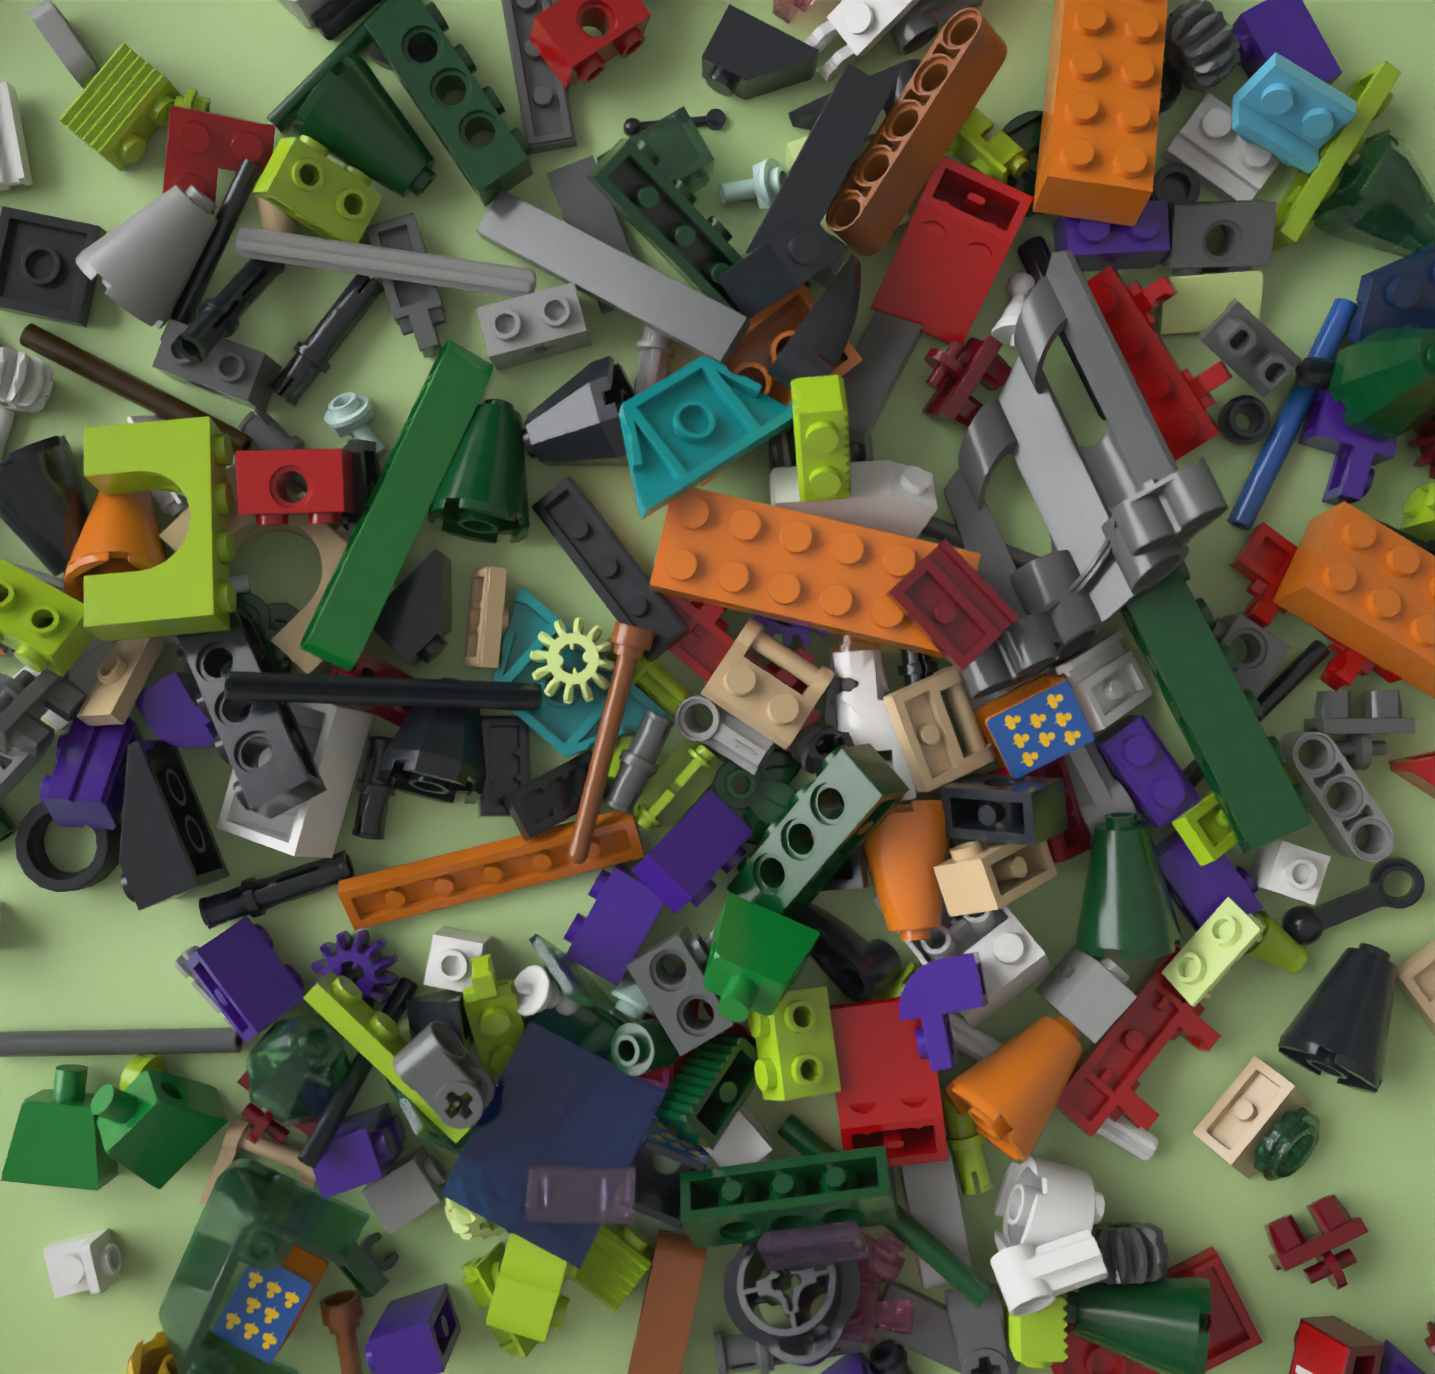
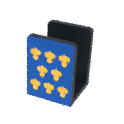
M649 1116L624 1177L619 1203L632 1210L682 1229L680 1172L694 1170L705 1172L708 1166L709 1153L703 1146L700 1147L697 1144L694 1145L681 1141L660 1120ZM655 1152L681 1164L673 1173H661L654 1167L652 1156Z

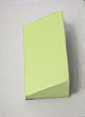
M1263 270L1169 277L1178 294L1156 308L1159 336L1201 333L1218 319L1234 298L1259 320L1264 282Z

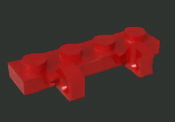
M1109 265L1089 279L1087 284L1174 460H1178L1221 433L1207 408L1216 403L1210 392L1233 377L1228 368L1221 360L1196 377L1192 375L1188 368L1181 370L1153 327V324L1158 321L1152 311L1178 294L1169 277L1163 276L1145 289H1142L1138 281L1127 286L1114 265Z
M1264 522L1252 530L1230 564L1232 568L1251 581L1246 591L1254 596V598L1248 603L1242 615L1262 628L1271 623L1278 611L1282 614L1289 612L1275 604L1273 600L1298 548ZM1315 628L1331 640L1328 648L1337 653L1327 663L1319 680L1334 691L1345 685L1350 686L1357 674L1364 677L1371 670L1390 684L1402 679L1390 670H1385L1367 659L1364 655Z
M662 594L691 631L668 650L708 683L735 642L725 632L729 625L721 619L728 609L692 600L689 602L687 599ZM801 646L795 652L810 663H813L815 660ZM748 651L744 654L743 657L801 695L807 688L804 682L783 668L780 669L772 661L765 666ZM813 708L800 730L808 725H813L821 713ZM791 745L786 749L788 752L791 750Z
M1175 946V952L1162 956L1134 991L1137 998L1103 1036L1090 1046L1079 1060L1055 1106L1088 1136L1093 1137L1107 1118L1117 1122L1121 1115L1136 1128L1142 1127L1147 1131L1159 1114L1134 1092L1141 1084L1138 1078L1169 1039L1176 1040L1179 1035L1197 1050L1209 1052L1221 1037L1199 1017L1205 1008L1200 1003L1195 1007L1191 1006L1161 973L1181 950L1178 946Z

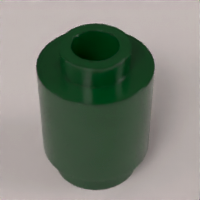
M658 1018L626 1023L620 1026L612 1037L611 1054L614 1063L623 1073L630 1076L668 1068L679 1057L678 1051Z

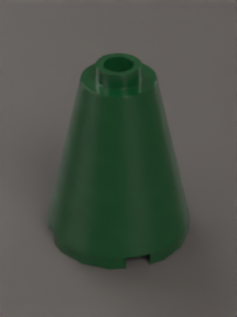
M356 53L347 55L341 61L349 68L339 77L330 70L320 80L296 114V117L303 124L292 125V131L299 137L305 135L319 142L328 149V155L360 170L370 179L404 198L410 192L417 197L420 196L436 177V173L431 170L435 162L434 157L366 61Z
M487 399L484 404L477 405L429 508L428 521L433 524L437 518L442 520V531L467 540L495 544L498 535L512 534L510 543L520 542L527 538L530 519L525 448L522 440L523 420L521 414L514 410V406L511 403L501 399Z
M1133 812L1106 814L1105 822L1095 825L1076 934L1077 948L1082 953L1093 957L1104 958L1103 948L1120 950L1121 960L1155 958L1175 952V944L1179 946L1182 944L1181 931L1148 823L1137 820V814Z
M1198 1277L1161 1278L1156 1282L1126 1285H1108L1107 1283L1094 1282L1078 1288V1292H1067L1066 1301L1068 1304L1065 1310L1068 1315L1065 1317L1067 1323L1074 1324L1075 1336L1159 1374H1205L1210 1334L1206 1332V1314H1211V1288L1208 1279Z

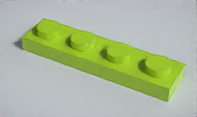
M1387 61L1356 78L1346 94L1356 101V115L1319 148V164L1317 169L1311 174L1299 170L1277 205L1272 251L1290 244L1296 245L1308 235L1315 223V220L1311 217L1319 204L1326 201L1339 186L1341 178L1337 175L1342 167L1365 144L1367 136L1364 134L1370 122L1377 118L1391 102L1393 94L1390 90L1401 72Z
M330 970L303 999L453 1142L457 1143L471 1129V1126L464 1129L449 1127L442 1122L440 1117L422 1097L408 1087L398 1076L393 1065V1059L408 1043L399 1035L400 1030L397 1024L387 1014L380 1011L375 1012L361 999L362 993L353 981L342 975L337 976ZM465 1092L461 1097L466 1100L471 1095ZM453 1104L450 1109L454 1112L457 1107Z

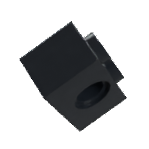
M973 773L940 787L941 801L945 811L946 838L1036 846L1068 830L1064 778L1022 776L1015 779L1011 775Z

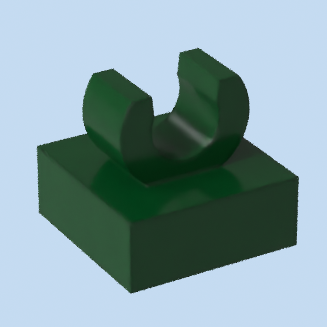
M379 1232L366 1236L360 1246L357 1243L346 1245L332 1259L364 1298L374 1297L389 1282L382 1271L391 1269L399 1259L396 1251L387 1255L382 1262L373 1259L371 1254L372 1247L382 1237Z

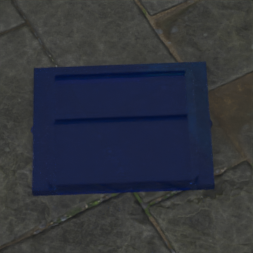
M529 1021L496 1085L494 1098L484 1108L483 1114L477 1121L440 1194L503 1227L509 1234H516L580 1269L667 1091L638 1076H630L623 1073L615 1064L603 1059L601 1054L592 1053Z

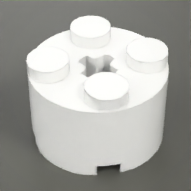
M1033 1154L1022 1164L1012 1162L1002 1179L996 1200L995 1216L1003 1218V1233L994 1231L998 1251L1000 1252L1008 1247L1024 1243H1030L1038 1247L1089 1229L1091 1233L1093 1224H1098L1103 1217L1105 1208L1103 1194L1094 1190L1093 1181L1089 1173L1084 1169Z

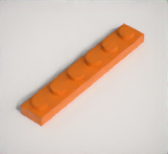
M617 810L598 815L588 857L582 864H573L568 859V849L575 825L574 821L551 827L526 842L522 835L340 880L338 895L355 931L644 858L645 854L634 813L630 815Z

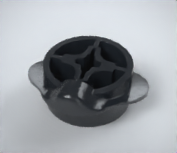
M827 1232L745 1242L727 1269L723 1286L724 1302L731 1320L742 1333L752 1340L759 1342L780 1360L793 1365L810 1367L824 1361L838 1344L844 1328L859 1305L862 1294V1275L859 1264L848 1246L839 1238ZM802 1247L819 1252L825 1260L827 1269L818 1271L814 1267L802 1268L800 1260L794 1255L793 1248ZM774 1258L772 1272L766 1278L759 1280L766 1265ZM794 1276L801 1284L793 1287L794 1296L789 1297L784 1293V1290L791 1288V1278ZM827 1293L823 1306L811 1319L810 1308L813 1301L818 1296ZM768 1303L772 1307L782 1305L784 1315L790 1319L792 1328L782 1329L770 1326L763 1318L759 1304Z

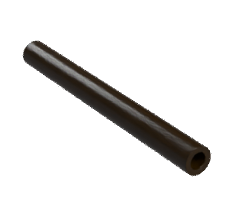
M31 323L21 333L20 344L166 420L210 416L220 431L229 436L234 455H236L235 451L250 450L253 440L245 432Z

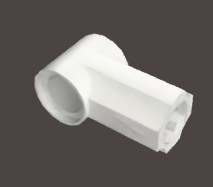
M1089 1229L1038 1247L1030 1243L1014 1245L995 1254L990 1261L1012 1316H1025L1038 1312L1051 1305L1055 1301V1296L1107 1278V1270L1101 1252Z

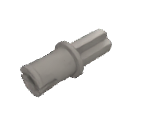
M645 325L642 341L636 343V350L640 354L633 390L635 396L666 378L669 357H673L675 354V349L671 347V339Z

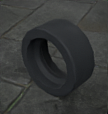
M42 803L36 805L20 822L15 838L16 858L24 874L41 888L55 892L76 891L88 888L106 879L119 864L122 831L119 821L114 830L92 828L96 834L97 844L94 859L88 867L79 872L71 873L57 869L51 864L45 852L44 837L48 825L53 820L46 806Z

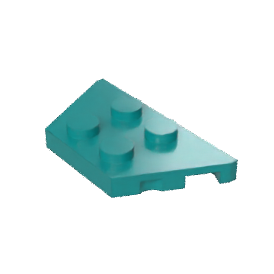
M702 355L622 403L619 418L640 516L645 519L794 424L792 401L790 400L788 406L774 400L760 392L761 384L746 376L735 375L725 365L706 355Z
M522 586L516 593L513 613L501 648L502 652L498 669H495L492 681L538 683L541 685L542 702L540 709L535 711H511L564 758H568L595 746L609 688L604 691L593 682L588 684L593 694V701L588 703L582 696L581 688L574 689V700L571 705L564 703V686H561L552 697H548L544 693L546 686L553 679V676L543 681H535L532 673L538 668L547 666L548 663H538L531 660L530 653L533 650L548 652L549 648L538 640V635L543 631L556 640L559 636L555 630L554 622L560 619ZM565 624L566 633H573V630ZM575 649V654L572 655L571 650L566 651L562 655L566 664L563 671L573 674V668H576L577 673L586 668L582 659L584 652ZM598 671V674L606 678L609 683L611 682L613 672ZM632 683L618 737L638 730L645 715V709L661 716L666 715L662 708Z

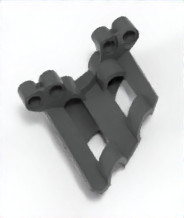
M1071 250L1052 252L1046 275L1036 283L1023 304L1014 333V345L1018 353L1017 358L998 399L989 400L973 418L960 447L959 468L944 489L945 498L958 529L964 550L981 554L977 573L1020 617L964 671H961L972 698L975 699L1034 678L1049 666H1058L1088 647L1102 632L1104 624L1136 595L1152 588L1171 574L1187 557L1189 552L1187 544L1228 509V505L1204 457H1197L1199 462L1178 469ZM1063 330L1108 421V429L1104 438L1097 445L1091 447L1078 445L1042 370L1050 346ZM1010 453L1013 454L1046 525L1052 553L1041 556L1019 569L1016 568L985 501L986 487L995 467L1003 457Z

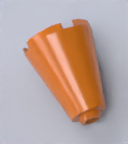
M98 491L64 572L65 594L84 604V576L146 570L167 560L163 540L159 537L161 530L151 491L103 495Z
M941 800L911 801V804L896 805L863 843L865 862L889 932L899 931L900 941L931 939L930 929L941 927L944 898L940 892L933 867L948 860L951 838H946L945 811Z
M1057 1015L1054 1019L1042 1016L952 1080L944 1090L946 1098L961 1116L968 1110L969 1116L977 1124L974 1129L983 1138L1016 1161L1021 1158L1022 1162H1026L1032 1155L1083 1052V1047L1078 1041L1081 1034L1071 1022L1062 1016Z

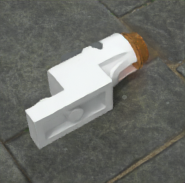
M835 634L836 645L831 646L832 658L829 660L828 668L835 672V675L826 688L824 723L838 731L849 732L854 746L870 743L876 751L887 750V760L885 761L910 788L901 800L916 799L915 784L883 700L885 692L890 690L882 664L881 644Z

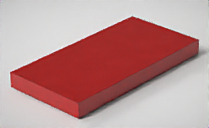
M1212 1246L1167 1269L1168 1274L1162 1278L1198 1277L1208 1279L1210 1282L1211 1314H1206V1332L1210 1334L1205 1372L1263 1343L1217 1251ZM1068 1323L1065 1327L1068 1334L1065 1338L1068 1344L1065 1351L1069 1357L1064 1362H1053L1051 1366L1054 1374H1159L1075 1336L1074 1324Z

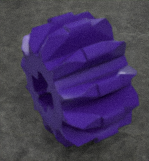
M362 929L358 931L354 939L348 931H342L336 936V944L327 941L321 945L320 951L325 959L314 961L311 969L324 976L332 970L337 976L342 975L349 978L347 969L352 965L353 969L360 965L364 971V976L359 980L356 976L351 981L360 989L362 993L361 999L374 1010V1001L384 1004L391 996L385 986H393L399 980L397 974L386 970V968L398 961L397 955L390 954L385 957L381 955L380 951L387 944L386 939L383 937L370 946L368 930ZM320 980L313 983L312 986L314 987Z

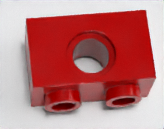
M559 0L535 16L530 42L565 89H567L579 80L584 84L594 80L606 68V62L616 55L620 54L622 58H625L634 53L645 41L644 32L651 13L641 0ZM583 27H595L603 36H591L585 32Z
M342 448L235 451L239 515L256 516V525H288V515L308 514V524L340 523V513H355L352 451ZM300 473L307 482V493L300 501L293 502L287 495L286 484L290 477Z

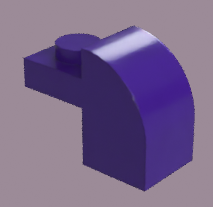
M1329 388L1316 395L1306 415L1298 444L1335 454L1322 502L1335 506L1344 501L1352 504L1360 501L1372 486L1375 471L1373 468H1370L1371 465L1375 466L1395 458L1396 437L1384 442L1348 428L1342 417V414L1346 413L1347 410L1341 400L1336 403L1334 402Z
M174 672L140 692L135 704L148 727L158 738L179 748L216 747L214 738L219 735L213 720H209L198 706L195 694L200 689L194 676L192 677L186 672ZM252 702L241 710L240 722L249 716Z
M979 952L931 961L919 968L904 986L899 1003V1018L901 1021L921 1017L923 1027L915 1029L916 1043L921 1060L929 1059L931 1071L950 1069L958 1064L949 1013L981 1008L989 1004Z

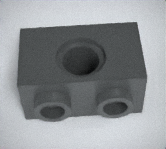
M1264 200L1167 202L1170 251L1158 264L1172 268V276L1203 275V267H1222L1221 273L1253 271V266H1271L1277 209L1276 202ZM1220 225L1224 232L1223 242L1217 250L1209 252L1206 246L1207 235L1214 227Z
M169 319L152 367L181 383L253 409L258 406H263L267 409L273 390L268 386L278 377L282 366L263 352L224 338L211 350L205 360L199 363L191 361L179 351L176 345V338L189 326Z

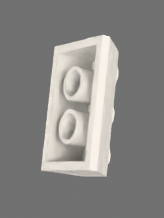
M289 703L327 790L270 819L254 811H248L242 806L233 788V784L238 781L233 770L216 828L292 856L332 858L373 714L344 704ZM271 746L260 754L258 760L259 767L264 766L271 758Z

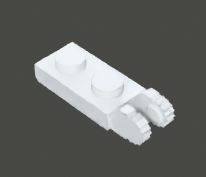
M842 0L827 16L828 21L818 26L804 41V43L818 49V54L838 34L847 43L846 46L838 50L822 66L820 74L827 82H831L843 72L847 63L852 64L858 57H864L920 0Z

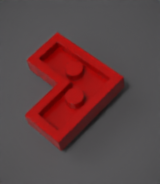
M170 104L163 194L175 185H179L187 190L192 184L215 203L218 168L237 172L244 157L262 167L260 174L263 173L273 154L275 125Z

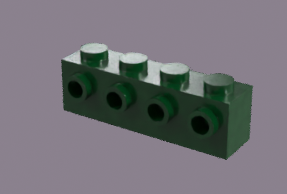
M621 138L585 177L694 290L740 313L715 278L741 258L738 252L728 243L733 238L730 232L715 217L711 215L706 219L693 206L697 201L695 195L678 178L675 177L671 182L659 170L657 166L661 163L660 158L643 140L639 138L634 143L630 138Z

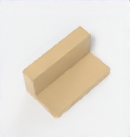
M1254 1055L1192 1133L1248 1179H1251L1310 1107L1311 1101L1294 1084Z

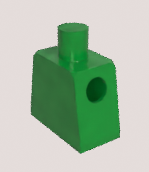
M729 892L713 931L703 985L707 991L721 996L717 1006L720 1014L733 1022L745 1021L751 1010L764 1016L773 1015L803 971L820 932Z
M79 1064L57 1066L54 1089L41 1090L24 1100L2 1171L1 1181L98 1191L117 1176L118 1162L109 1157L104 1150L97 1125L99 1116L91 1112V1102L95 1093H86L87 1066Z
M153 1069L143 1071L125 1090L111 1084L102 1086L95 1093L91 1102V1112L99 1116L97 1125L104 1150L109 1157L157 1189H161L228 1122L215 1087Z

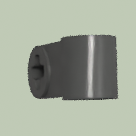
M435 1020L431 1022L394 1056L393 1065L398 1076L408 1087L416 1091L436 1112L442 1122L449 1127L464 1129L474 1125L483 1114L484 1108L494 1098L496 1086L491 1073L465 1048L456 1033L440 1021ZM478 1080L481 1081L480 1087L476 1085ZM465 1092L471 1095L466 1100L461 1097ZM453 1104L457 1107L454 1112L450 1109Z
M995 1283L992 1284L994 1286L993 1290L979 1308L957 1289L945 1290L950 1328L955 1340L957 1358L962 1374H1009L1010 1369L1003 1333L1005 1332L1004 1317L998 1288ZM981 1357L989 1358L987 1359V1368L977 1369L979 1367V1358Z

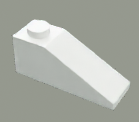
M890 460L850 462L852 494L847 499L810 502L800 500L797 466L773 468L769 475L771 505L915 539H917L938 509L932 473L916 466H907Z

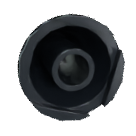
M59 435L22 447L9 453V458L0 462V518L54 577L65 572L90 513L72 449L64 435L62 437H59Z
M1360 943L1358 948H1346L1281 1035L1277 1046L1279 1047L1278 1051L1292 1062L1317 1075H1321L1323 1071L1338 1077V1084L1362 1092L1377 1093L1380 1084L1383 1082L1397 967L1389 961L1390 954L1381 948L1366 943Z

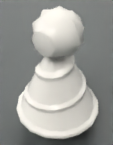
M1015 272L1014 276L1009 278L1007 288L1013 298L1005 308L1001 319L991 331L994 338L1002 344L1010 345V349L1016 350L1014 333L1019 314L1027 296L1035 285L1034 278L1026 272Z
M537 965L528 966L515 979L514 983L519 1005L517 1012L523 1016L534 1015L554 1007L560 1014L569 1016L575 1014L580 1009V994L571 988L559 990L543 967Z

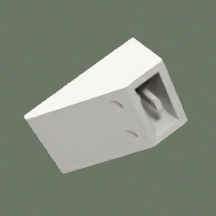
M950 840V849H952L956 845ZM949 849V858H948V859L952 858V855H951V853H950V849ZM875 897L873 901L881 910L878 898ZM944 901L941 927L930 929L931 939L905 941L922 965L945 957L979 952L989 1004L981 1008L959 1011L972 1029L1052 968L1046 953L1007 906L999 910L950 917Z

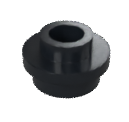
M1242 395L1231 399L1223 406L1219 414L1218 424L1222 435L1229 442L1239 446H1247L1256 443L1265 436L1270 426V414L1266 405L1261 400L1253 396ZM1238 413L1248 417L1250 424L1247 430L1237 426L1236 416Z

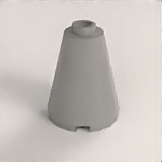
M191 184L187 190L179 185H175L84 249L76 257V264L91 281L97 274L103 277L102 283L108 288L104 293L127 312L151 327L156 324L157 328L161 329L168 322L218 223V219L211 213L217 206L194 185Z

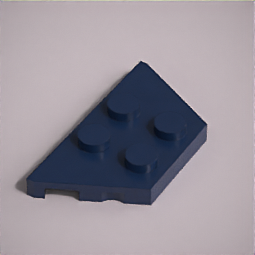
M1435 244L1361 276L1356 298L1358 308L1356 315L1351 320L1347 340L1352 341L1354 344L1383 328L1435 329Z

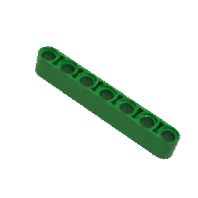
M450 339L441 348L424 381L300 643V649L348 672L356 664L368 641L493 372V364Z

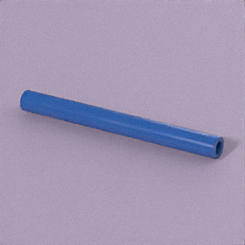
M1336 298L1307 357L1335 358L1350 327L1351 320L1356 315L1358 308L1356 303L1344 298ZM1294 382L1227 519V522L1242 530H1251L1319 389L1301 387Z

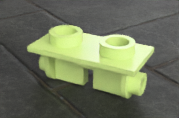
M1227 897L1161 973L1189 1004L1195 1007L1203 997L1209 999L1213 995L1211 991L1230 971V967L1235 961H1239L1256 941L1261 942L1263 936L1260 933L1266 926L1253 914L1249 913L1247 915L1230 897Z

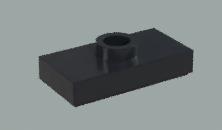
M481 716L486 780L482 796L478 799V817H512L501 797L530 782L529 726L518 716Z
M590 750L501 797L525 842L578 813L592 758ZM606 782L602 799L607 796L610 790L608 782Z

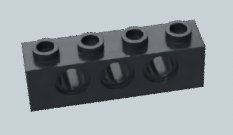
M236 606L235 612L229 613L230 630L177 635L182 647L177 650V655L183 668L190 676H194L200 689L195 694L196 701L203 714L209 720H213L219 736L214 738V743L221 758L228 765H232L238 780L233 784V788L239 802L246 810H251L273 819L327 789L288 702L230 701L224 696L225 675L221 677V670L232 659L233 666L230 671L275 673L251 616ZM252 702L250 715L240 722L241 710ZM271 746V758L264 766L259 767L258 760L260 754Z

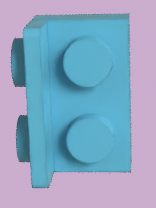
M1275 52L1233 95L1231 126L1244 141L1256 143L1275 154L1283 164L1295 166L1305 173L1311 174L1318 168L1319 148L1356 115V101Z

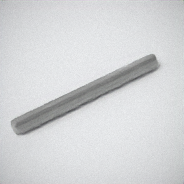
M250 227L239 228L235 239V248L238 255L243 258L509 297L531 294L535 292L536 273L533 269Z

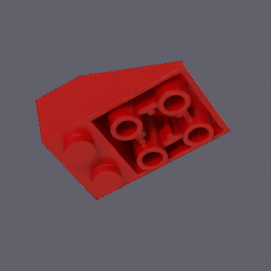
M943 156L931 174L871 305V309L922 325V333L948 345L953 340L963 345L1034 197Z
M901 997L830 1005L841 1091L835 1092L843 1151L885 1145L892 1167L947 1161V1143L937 1071H931L929 1059L921 1060L916 1043L915 1029L923 1027L921 1017L900 1021L899 1003Z

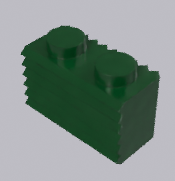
M719 1033L692 1049V1055L686 1056L687 1064H681V1072L675 1073V1080L669 1081L670 1088L664 1089V1096L658 1098V1105L652 1106V1114L678 1139L689 1144H697L700 1147L704 1146L711 1150H714L757 1084L754 1072L755 1063L758 1060L757 1050L744 1037Z

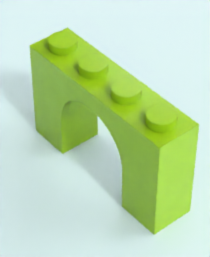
M210 416L84 427V477L103 495L160 490L170 491L186 497L190 508V525L187 536L180 548L165 562L146 570L84 576V628L104 642L230 630L229 613L235 612L237 599L235 587L232 581H229L228 563L235 560V543L227 527V514H231L234 511V496L231 485L226 482V466L233 463V449L229 436L220 431Z

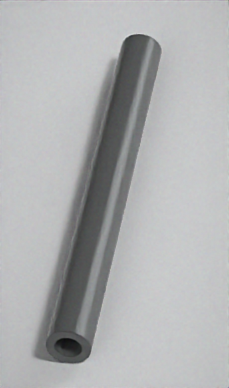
M232 1028L0 1032V1057L239 1053L243 1040Z

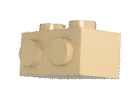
M975 840L950 849L952 858L933 867L950 917L999 910L1058 875L1046 841L1033 846Z

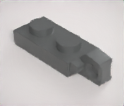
M414 213L370 225L366 228L370 244L373 246L427 253ZM381 278L393 318L397 325L400 326L402 334L404 336L411 333L415 334L419 350L423 353L424 358L437 355L442 346L435 326L446 323L443 313L445 308L438 286Z

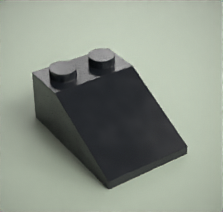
M142 740L128 745L119 863L123 870L121 875L123 890L126 896L136 903L139 911L176 899L230 876L178 747L172 746L163 740Z

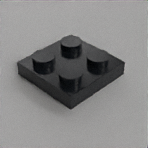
M2 206L0 214V310L87 328L98 274L91 281L76 264V257L88 246L107 234V232L97 225Z

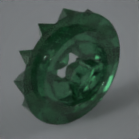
M1302 1107L1295 1111L1285 1112L1280 1121H1273L1272 1128L1268 1133L1263 1134V1142L1255 1150L1254 1168L1268 1181L1288 1177L1299 1170L1309 1159L1318 1143L1319 1118Z

